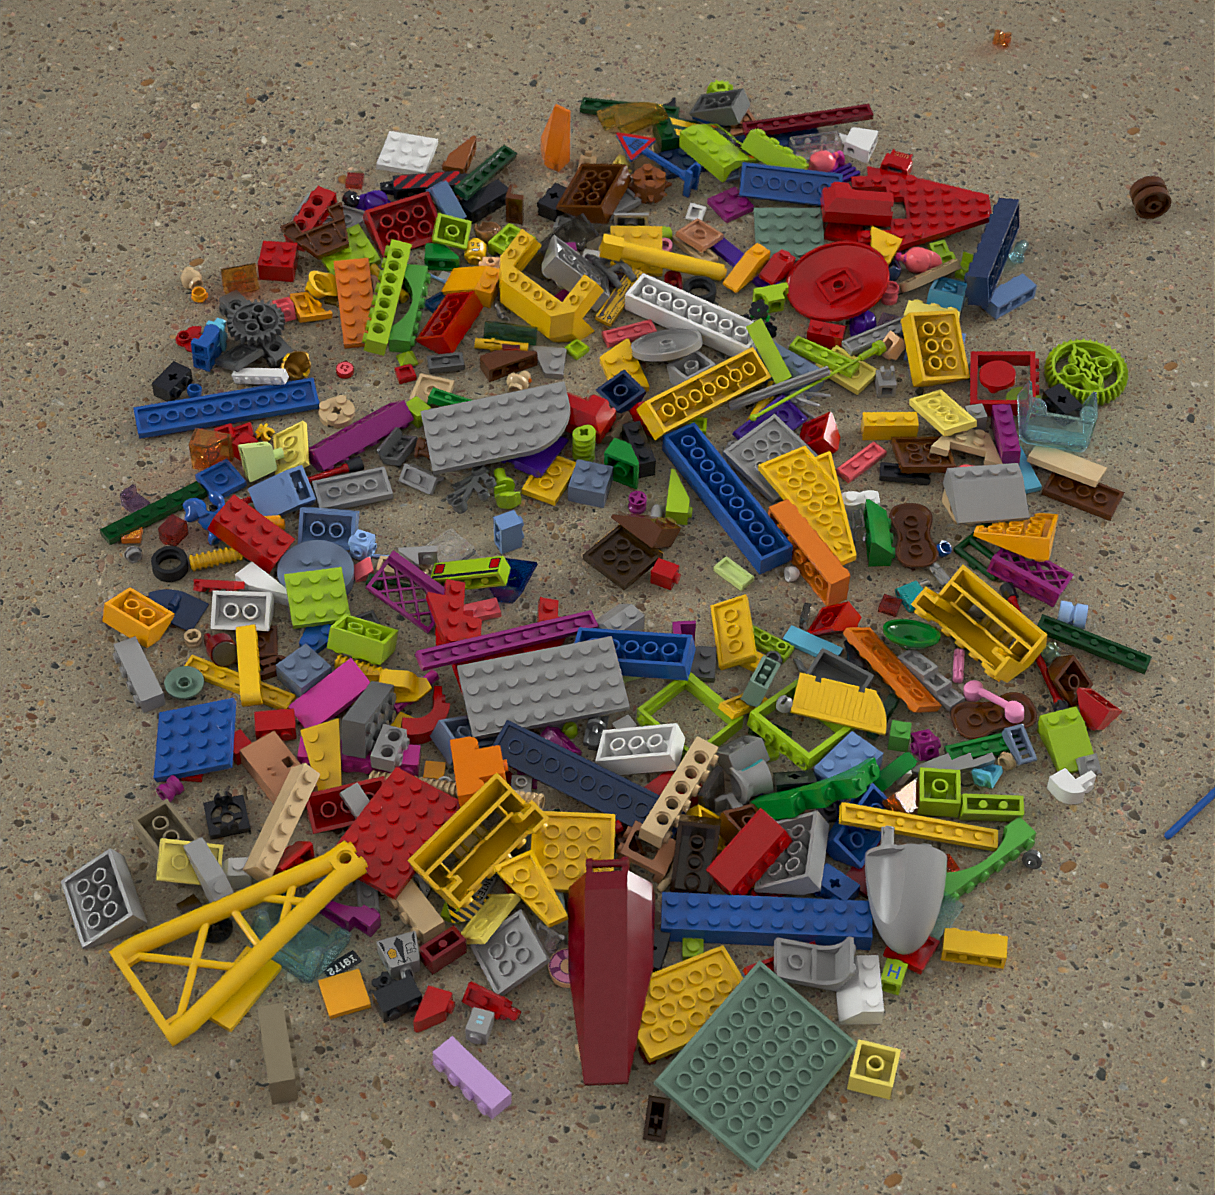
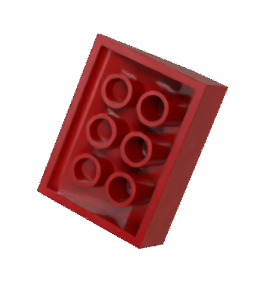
M429 191L364 211L363 221L382 258L387 257L384 253L386 245L390 246L391 239L412 244L411 250L425 246L426 243H434L432 242V234L438 214Z

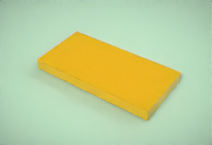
M744 594L710 605L720 670L756 660L757 652L747 595Z
M246 946L233 963H237L252 948ZM270 959L208 1020L232 1032L282 970V966Z

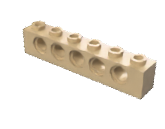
M698 736L696 737L642 824L638 838L659 849L664 842H669L673 834L671 832L672 828L678 827L680 814L683 811H688L691 805V797H696L701 788L699 786L700 782L706 781L710 773L708 769L710 766L714 767L717 763L719 747Z

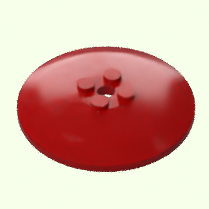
M839 241L821 245L803 255L790 269L786 279L789 286L787 298L791 306L807 318L825 322L850 319L866 312L882 298L889 284V268L882 254L869 245L854 241Z

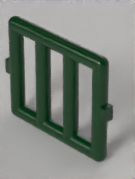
M984 523V528H988L992 523ZM974 532L953 548L957 555L969 563L968 566L973 570L977 569L991 581L999 579L987 572L986 566L963 550L970 544L989 560L995 555L976 540L977 537L974 536ZM1012 557L1014 562L1020 561L1018 557Z

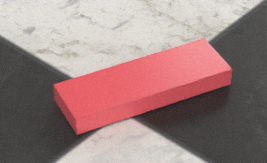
M649 319L602 331L601 336L607 348H610L629 338L630 342H633L639 337L656 332L657 330L652 320Z
M873 441L836 469V474L849 484L887 455V451Z

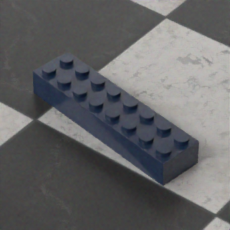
M999 198L997 204L993 206V214H990L989 223L985 225V233H982L981 243H978L977 252L973 254V262L969 264V272L965 273L964 282L967 283L965 298H968V305L989 307L1020 229L1019 199Z

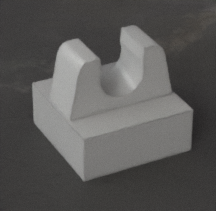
M1097 753L1076 758L1080 776L1089 771H1092L1095 775L1102 773Z

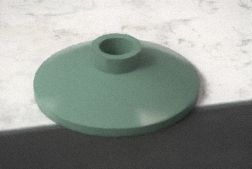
M177 667L167 674L164 681L165 690L174 698L189 699L201 692L204 686V677L194 667Z

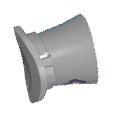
M759 759L742 770L736 771L733 767L729 768L733 794L742 805L747 804L751 797L773 793L771 774L763 759Z

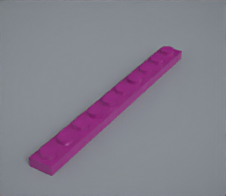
M592 610L417 650L415 657L421 671H426L577 635L579 627L598 629L599 625Z

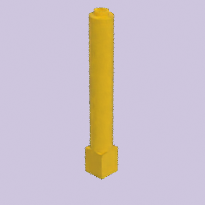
M605 233L599 247V257L620 261V259H625L690 275L705 276L716 281H721L722 278L725 279L727 268H725L724 264L625 242L622 237Z

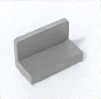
M404 464L398 481L433 495L437 482L443 481L444 477L433 475V472L416 464Z

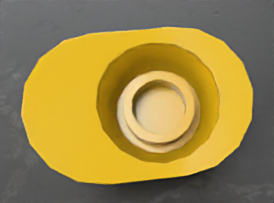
M311 271L309 273V280L304 289L305 292L310 293L317 299L325 296H338L335 275L318 271Z

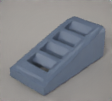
M1023 724L1008 727L1002 731V737L1018 766L1038 760ZM1015 742H1022V744L1019 745L1015 744ZM1020 748H1025L1024 751H1018ZM1025 754H1028V755H1029L1028 758H1024V759L1021 758V755H1025Z

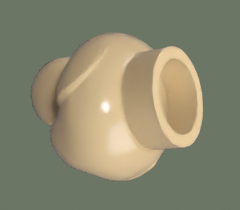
M190 266L185 267L181 275L182 286L191 290L195 287H202L203 281L200 272Z
M522 371L520 374H509L506 381L508 392L527 389L529 383L532 382L530 373Z

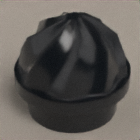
M351 190L345 192L342 197L344 205L349 207H356L360 201L357 193Z

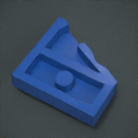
M333 624L306 627L299 641V647L307 644L317 654L327 647L329 630Z

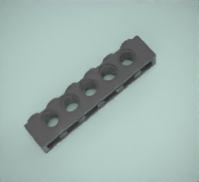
M236 289L219 298L220 306L218 308L220 313L227 317V315L231 314L230 310H235V305L241 307V302L247 304V300ZM277 335V340L271 338V343L264 341L265 345H262L261 342L257 346L251 343L250 346L263 350L264 355L261 358L263 357L270 368L281 369L282 359L287 353L293 352L292 348L279 335Z

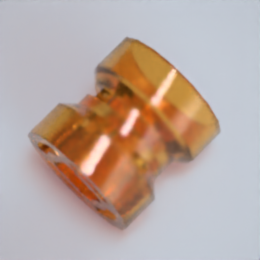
M996 29L992 44L1009 48L1012 33H1004L1002 30Z

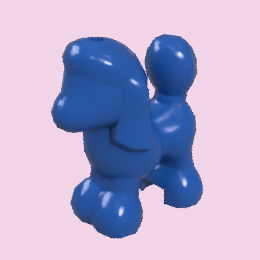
M212 491L209 494L210 502L218 508L215 512L207 511L206 504L201 499H187L182 505L186 512L184 520L187 522L197 520L201 527L207 530L212 519L225 505L224 497L218 491ZM208 531V542L211 546L221 542V539Z

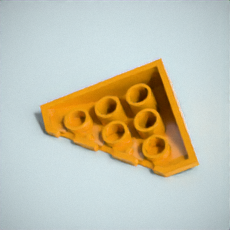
M1036 513L1029 520L1010 521L1009 524L1006 522H995L988 526V528H984V525H979L975 528L974 536L1026 558L1034 559L1037 562L1049 561L1058 514Z

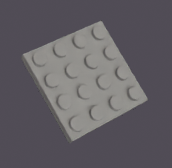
M775 414L722 453V456L772 504L780 500L781 496L759 472L758 465L802 446H806L815 457L818 455Z

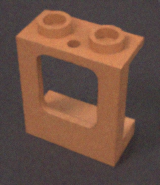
M635 821L632 827H627L623 835L626 840L624 843L620 842L615 852L619 854L617 859L628 856L630 862L654 873L652 881L660 884L674 857L676 840L670 838L668 843L664 842L662 847L658 849L655 858L650 860L629 849V843L636 831L640 832L642 823Z

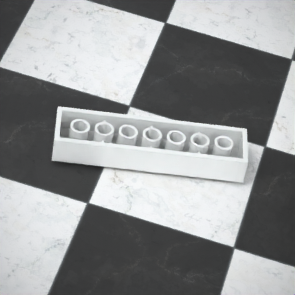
M643 273L625 294V310L648 320L651 319L652 322L668 329L696 330L701 334L704 345L731 357L751 347H754L755 351L757 349L746 329V326L753 323V321Z

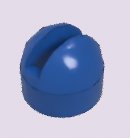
M188 385L187 394L189 398L201 396L202 387L200 385Z
M941 541L936 546L939 551V557H945L952 552V547L947 541Z

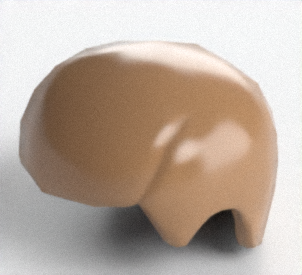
M482 221L480 226L474 225L475 236L484 243H488L501 231L498 223L492 221Z

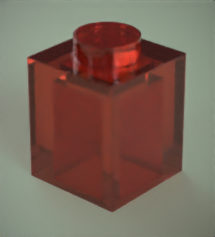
M171 514L158 527L159 539L165 545L177 547L189 534L187 522L174 514Z

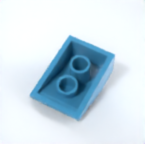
M946 277L934 280L929 289L926 304L935 303L939 304L942 308L953 307L962 312L966 301L965 289L967 283Z

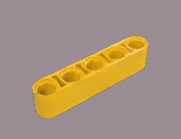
M256 625L236 627L241 704L242 707L263 705Z

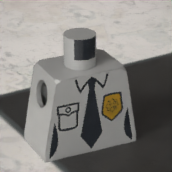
M416 931L376 941L378 955L389 972L390 977L397 978L401 976L403 979L411 975L415 981L414 973L420 971Z

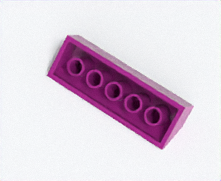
M405 400L390 402L308 448L309 463L317 471H328L333 469L334 464L337 462L341 464L349 460V456L353 453L355 455L365 451L364 447L378 444L380 442L379 439L382 437L387 438L395 427H399L400 430L408 427L409 422L414 419Z

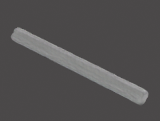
M828 366L736 398L728 402V407L730 411L819 380L829 376L830 370Z

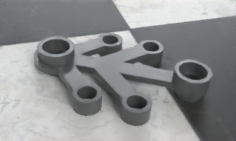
M487 466L473 467L470 476L452 486L455 492L447 495L446 500L458 514L467 511V501L474 490L477 492L480 500L489 498L490 493L488 489L495 487L497 483L494 477L488 475L489 468ZM480 480L484 481L486 488L479 484Z

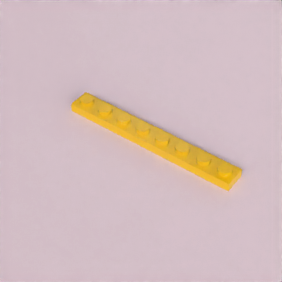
M845 802L839 805V824L876 831H881L882 826H893L895 828L894 834L989 851H996L998 849V830Z

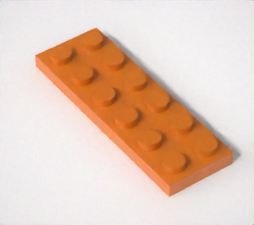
M359 258L334 261L344 349L364 347L365 343H362L364 332L368 333L365 327L367 320H371L368 317L370 308L375 307V305H371L373 289L369 259Z
M850 627L845 629L843 635L847 638L848 643L854 646L859 651L860 656L871 664V668L883 677V681L893 688L899 698L903 699L909 710L914 713L937 712L942 705L870 627Z

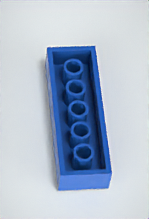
M578 628L575 643L612 636L622 676L687 681L689 679L696 650L692 635Z

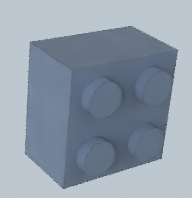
M577 459L568 485V501L604 508L613 482V466Z
M304 644L276 664L277 679L299 698L332 673V667L307 644Z

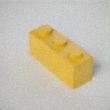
M917 412L862 413V440H891V437H917L919 427Z
M945 928L942 938L941 960L1004 969L1007 959L1008 936H1002L997 933L987 934L979 931H965L958 928Z

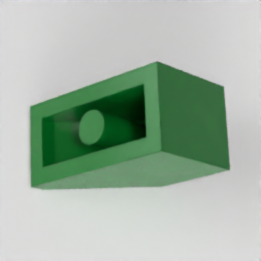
M426 243L424 262L425 266H428V270L452 271L453 268L460 267L459 256L447 246L437 243Z

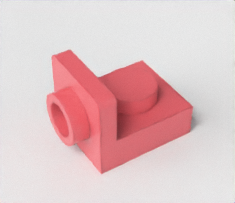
M289 297L272 301V304H277V308H281V312H284L285 322L296 319L294 304Z

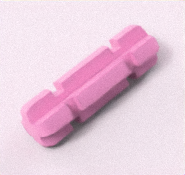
M958 648L954 650L952 681L954 683H962L964 677L965 651Z

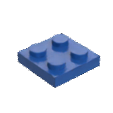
M227 458L195 474L197 482L206 490L208 495L212 491H218L225 498L247 486L246 480Z

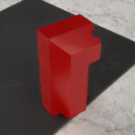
M833 182L831 187L823 188L820 199L823 222L890 227L893 217L891 206H894L893 193L855 190L851 188L849 183Z
M567 392L570 403V418L564 431L573 434V431L578 427L592 425L596 431L595 443L600 444L616 421V410L614 407L611 409L608 406L609 402L607 399L593 394L589 398H583Z

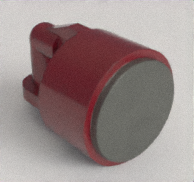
M210 633L204 634L207 655L215 665L225 667L236 661L237 644L231 636L225 633H218L213 636Z

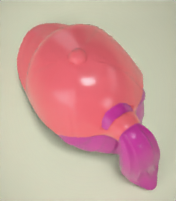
M826 150L817 151L810 156L808 170L833 172L838 165L841 167L846 165L845 156L842 151L833 153Z
M922 247L911 248L904 254L896 252L894 255L896 261H902L910 272L916 274L923 273L942 264L941 257L937 253Z

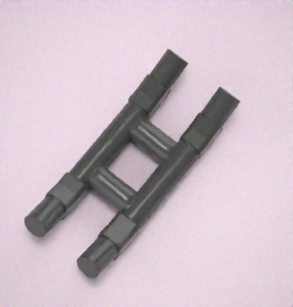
M593 254L585 255V259L598 267L614 284L616 289H620L623 286L615 272L621 269L631 282L637 280L632 268L621 259L620 261L606 258L599 259ZM610 261L616 263L615 265L609 268L606 265H604Z

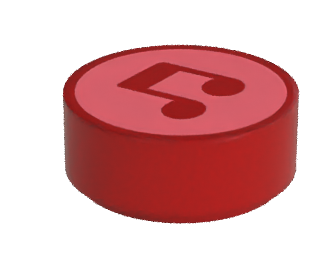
M346 361L338 363L336 366L337 376L342 379L352 377L354 374L353 364Z

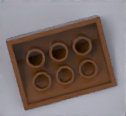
M581 163L557 204V210L590 223L608 224L632 181L627 164Z

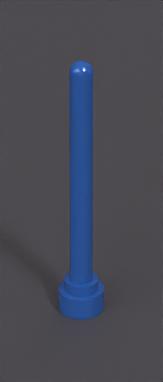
M1215 787L1165 832L1164 837L1166 839H1171L1215 798Z

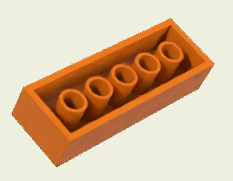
M789 499L770 506L768 515L793 545L792 560L790 562L799 569L802 577L826 606H830L846 600L851 577L850 573L841 565L838 557L832 554L828 545L819 538L817 531L810 527L807 519L802 517L797 507Z

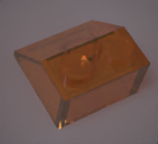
M256 263L221 269L225 295L236 289L240 293L246 291L254 292L260 289Z
M195 428L189 442L192 469L202 471L226 458L230 463L234 461L231 434Z

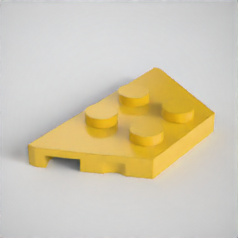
M629 338L600 356L599 362L607 381L625 369L646 392L649 391L650 386L640 363L632 355Z

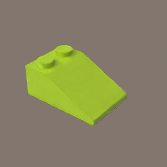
M1077 707L1039 716L1036 730L1057 772L1064 768L1070 774L1079 772L1076 758L1092 755L1094 752L1085 722Z

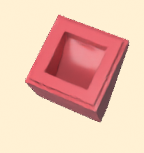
M370 557L354 565L355 582L366 581L369 574H374Z

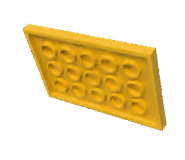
M724 945L652 973L649 991L645 1000L646 1005L642 1013L641 1027L637 1036V1042L649 1063L682 1050L743 980V976Z

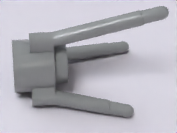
M793 390V391H791V393H790L789 395H791V394H793V393H795V392H797V391ZM804 391L791 398L790 401L802 413L814 419L816 416L801 406L809 404L820 407V404L807 400L806 396L829 398L831 395Z

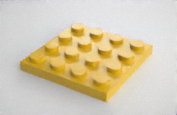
M543 811L549 817L546 821L548 826L542 832L533 833L531 836V849L554 891L569 893V887L586 873V858H593V860L614 859L616 814ZM594 868V872L613 871V868Z

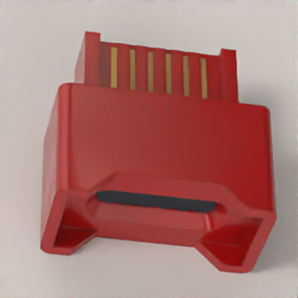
M893 149L891 154L886 153L881 162L880 169L910 175L913 155L901 153Z

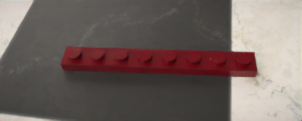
M869 104L742 122V130L745 137H747L750 130L761 129L766 133L765 135L872 120L874 114Z

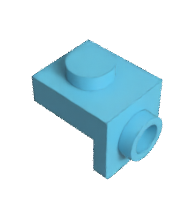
M992 764L980 769L973 768L971 772L974 784L992 789L1003 773L1002 766Z

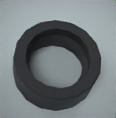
M693 276L685 281L683 291L712 304L716 299V284L712 279L705 276ZM695 288H702L709 291V293L698 296L690 291Z
M164 546L158 549L151 558L153 574L163 582H176L182 579L189 570L186 553L176 546ZM166 559L181 561V564L174 569L166 570L159 567V564Z

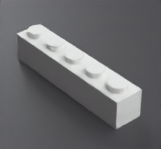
M242 368L237 372L233 371L231 375L235 384L285 385L289 378L286 369Z

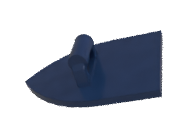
M163 589L148 593L149 599L175 613L170 624L184 631L194 629L209 606L208 603L178 590Z

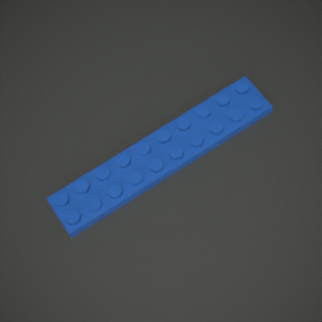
M307 378L289 381L285 385L271 384L133 407L138 436L141 439L319 409L320 403L314 379Z

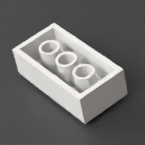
M677 723L603 730L595 762L618 775L676 770L680 764L685 737Z

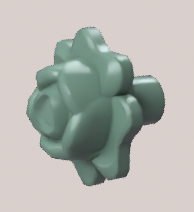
M1054 641L1052 643L1048 642L1041 652L1045 664L1052 663L1057 656H1061L1058 652L1059 647H1057Z

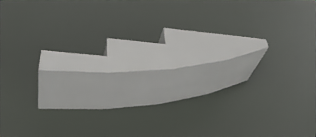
M908 650L898 656L899 660L950 713L955 705L965 702V697L952 688V682L939 673L938 666L917 650Z
M991 752L973 760L971 753L951 760L949 753L917 765L911 771L912 776H918L920 767L960 770V773L972 771L973 768L980 769L995 764V758Z

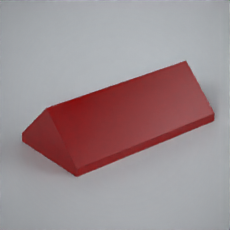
M381 776L355 783L359 784L365 795L371 800L385 782V778ZM355 783L311 793L306 804V811L313 834L353 824L356 819L339 794Z

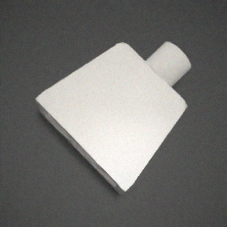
M853 127L848 135L839 133L837 143L844 145L843 153L845 155L868 163L877 144L878 131Z

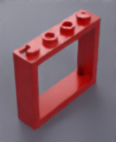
M971 351L970 405L982 403L987 416H991L992 405L1010 404L1013 416H1036V407H1039V398H1036V395H1039V385H1036V382H1039V371H1036V369H1039V358H1036V351ZM996 360L1005 361L1012 366H1030V400H977L978 366H983L988 362Z

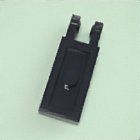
M880 463L879 481L917 483L921 486H927L931 483V478L928 477L930 474L901 473L898 463Z

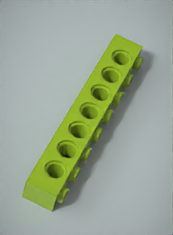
M391 239L390 246L386 245L384 255L387 258L383 257L381 268H384V270L379 272L378 280H381V283L377 282L375 292L378 295L374 294L371 305H375V307L370 308L368 317L371 320H367L365 330L368 333L364 332L362 343H365L363 351L382 356L385 355L412 244Z

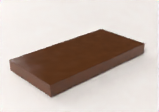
M1052 472L1041 495L1111 521L1125 492L1102 483H1098L1094 488Z

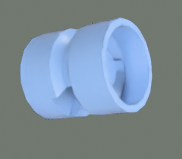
M1061 600L1057 620L1084 630L1088 605L1077 603L1074 606L1072 602Z

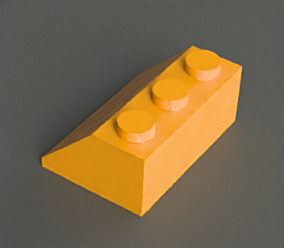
M129 587L104 603L102 622L129 638L136 636L139 644L148 648L161 639L175 613Z

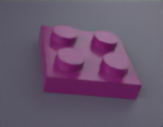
M735 186L707 199V204L725 223H729L754 210V205L747 198L739 197V190Z

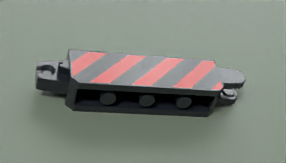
M460 171L394 175L391 181L380 183V191H383L386 195H394V200L397 201L427 192L428 188L446 180L453 191L454 187L468 176L469 173L460 174Z

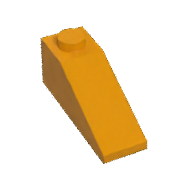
M756 243L745 252L724 280L723 285L735 293L740 291L760 274L770 260V250Z

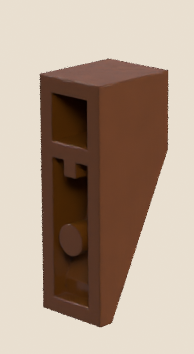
M495 350L480 356V369L489 382L538 365L537 351Z

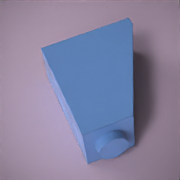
M447 180L441 181L426 190L429 191L431 199L440 213L461 219L467 217Z

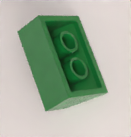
M866 499L862 524L868 567L891 566L892 559L895 558V547L891 546L893 544V533L889 532V529H891V519L887 518V511L872 500Z

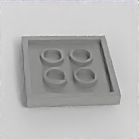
M521 909L503 921L485 944L470 945L493 991L501 996H504L551 962L526 914Z

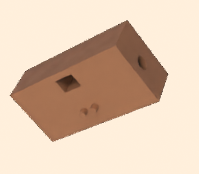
M275 731L240 749L242 765L274 805L291 768L300 765V763ZM317 784L312 792L318 791Z

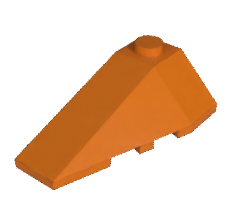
M558 104L554 106L541 136V153L546 167L557 172L570 162V110Z

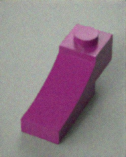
M331 900L319 912L347 932H350L355 927L369 937H372L381 927L379 912L366 905L353 907Z

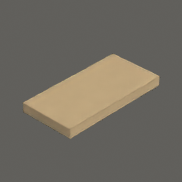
M1041 442L1037 443L1027 458V462L1094 488L1107 470V467Z

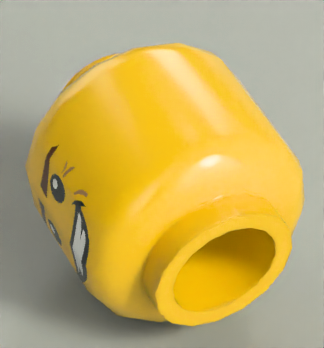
M473 238L468 241L467 249L464 250V258L472 265H479V261H482L483 257L487 255V246L479 238Z

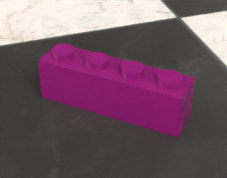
M992 405L990 422L999 457L1003 464H1019L1021 449L1011 405Z

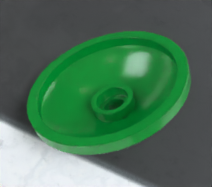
M910 619L887 621L882 629L883 634L888 640L907 651L932 647L941 638L939 630L935 627Z

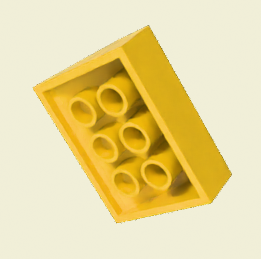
M957 310L910 312L900 319L913 387H929L970 379Z

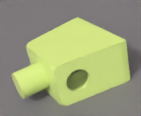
M268 442L238 445L245 478L249 482H253L276 471V460L285 458L282 448L273 449L272 445Z

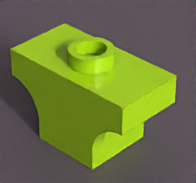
M785 282L753 289L752 301L764 300L765 304L769 306L768 314L784 311V303L788 299L789 286Z

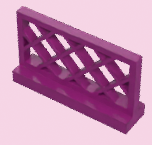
M1001 547L997 554L992 557L987 572L1005 582H1012L1016 588L1054 608L1074 574L1048 560L1044 562H1037L1034 559H1031L1032 561H1025L1024 556L1009 552ZM1012 557H1018L1020 561L1014 562ZM1028 566H1035L1037 571H1030ZM1041 566H1045L1049 570H1042ZM1045 575H1052L1054 580H1047ZM1057 575H1062L1067 579H1059Z
M394 550L365 587L366 590L428 634L435 625L429 606L428 612L419 613L418 603L427 601L426 599H417L415 590L421 589L425 594L431 592L444 595V587ZM389 565L394 569L395 576L385 577L384 568ZM396 579L398 589L388 590L386 580ZM399 579H408L411 587L401 588ZM383 581L384 590L377 591L372 587L373 583ZM412 591L413 600L403 601L402 592ZM398 592L400 602L391 601L389 593ZM414 604L416 613L409 614L405 611L404 605ZM430 615L431 623L428 627L421 623L420 616Z

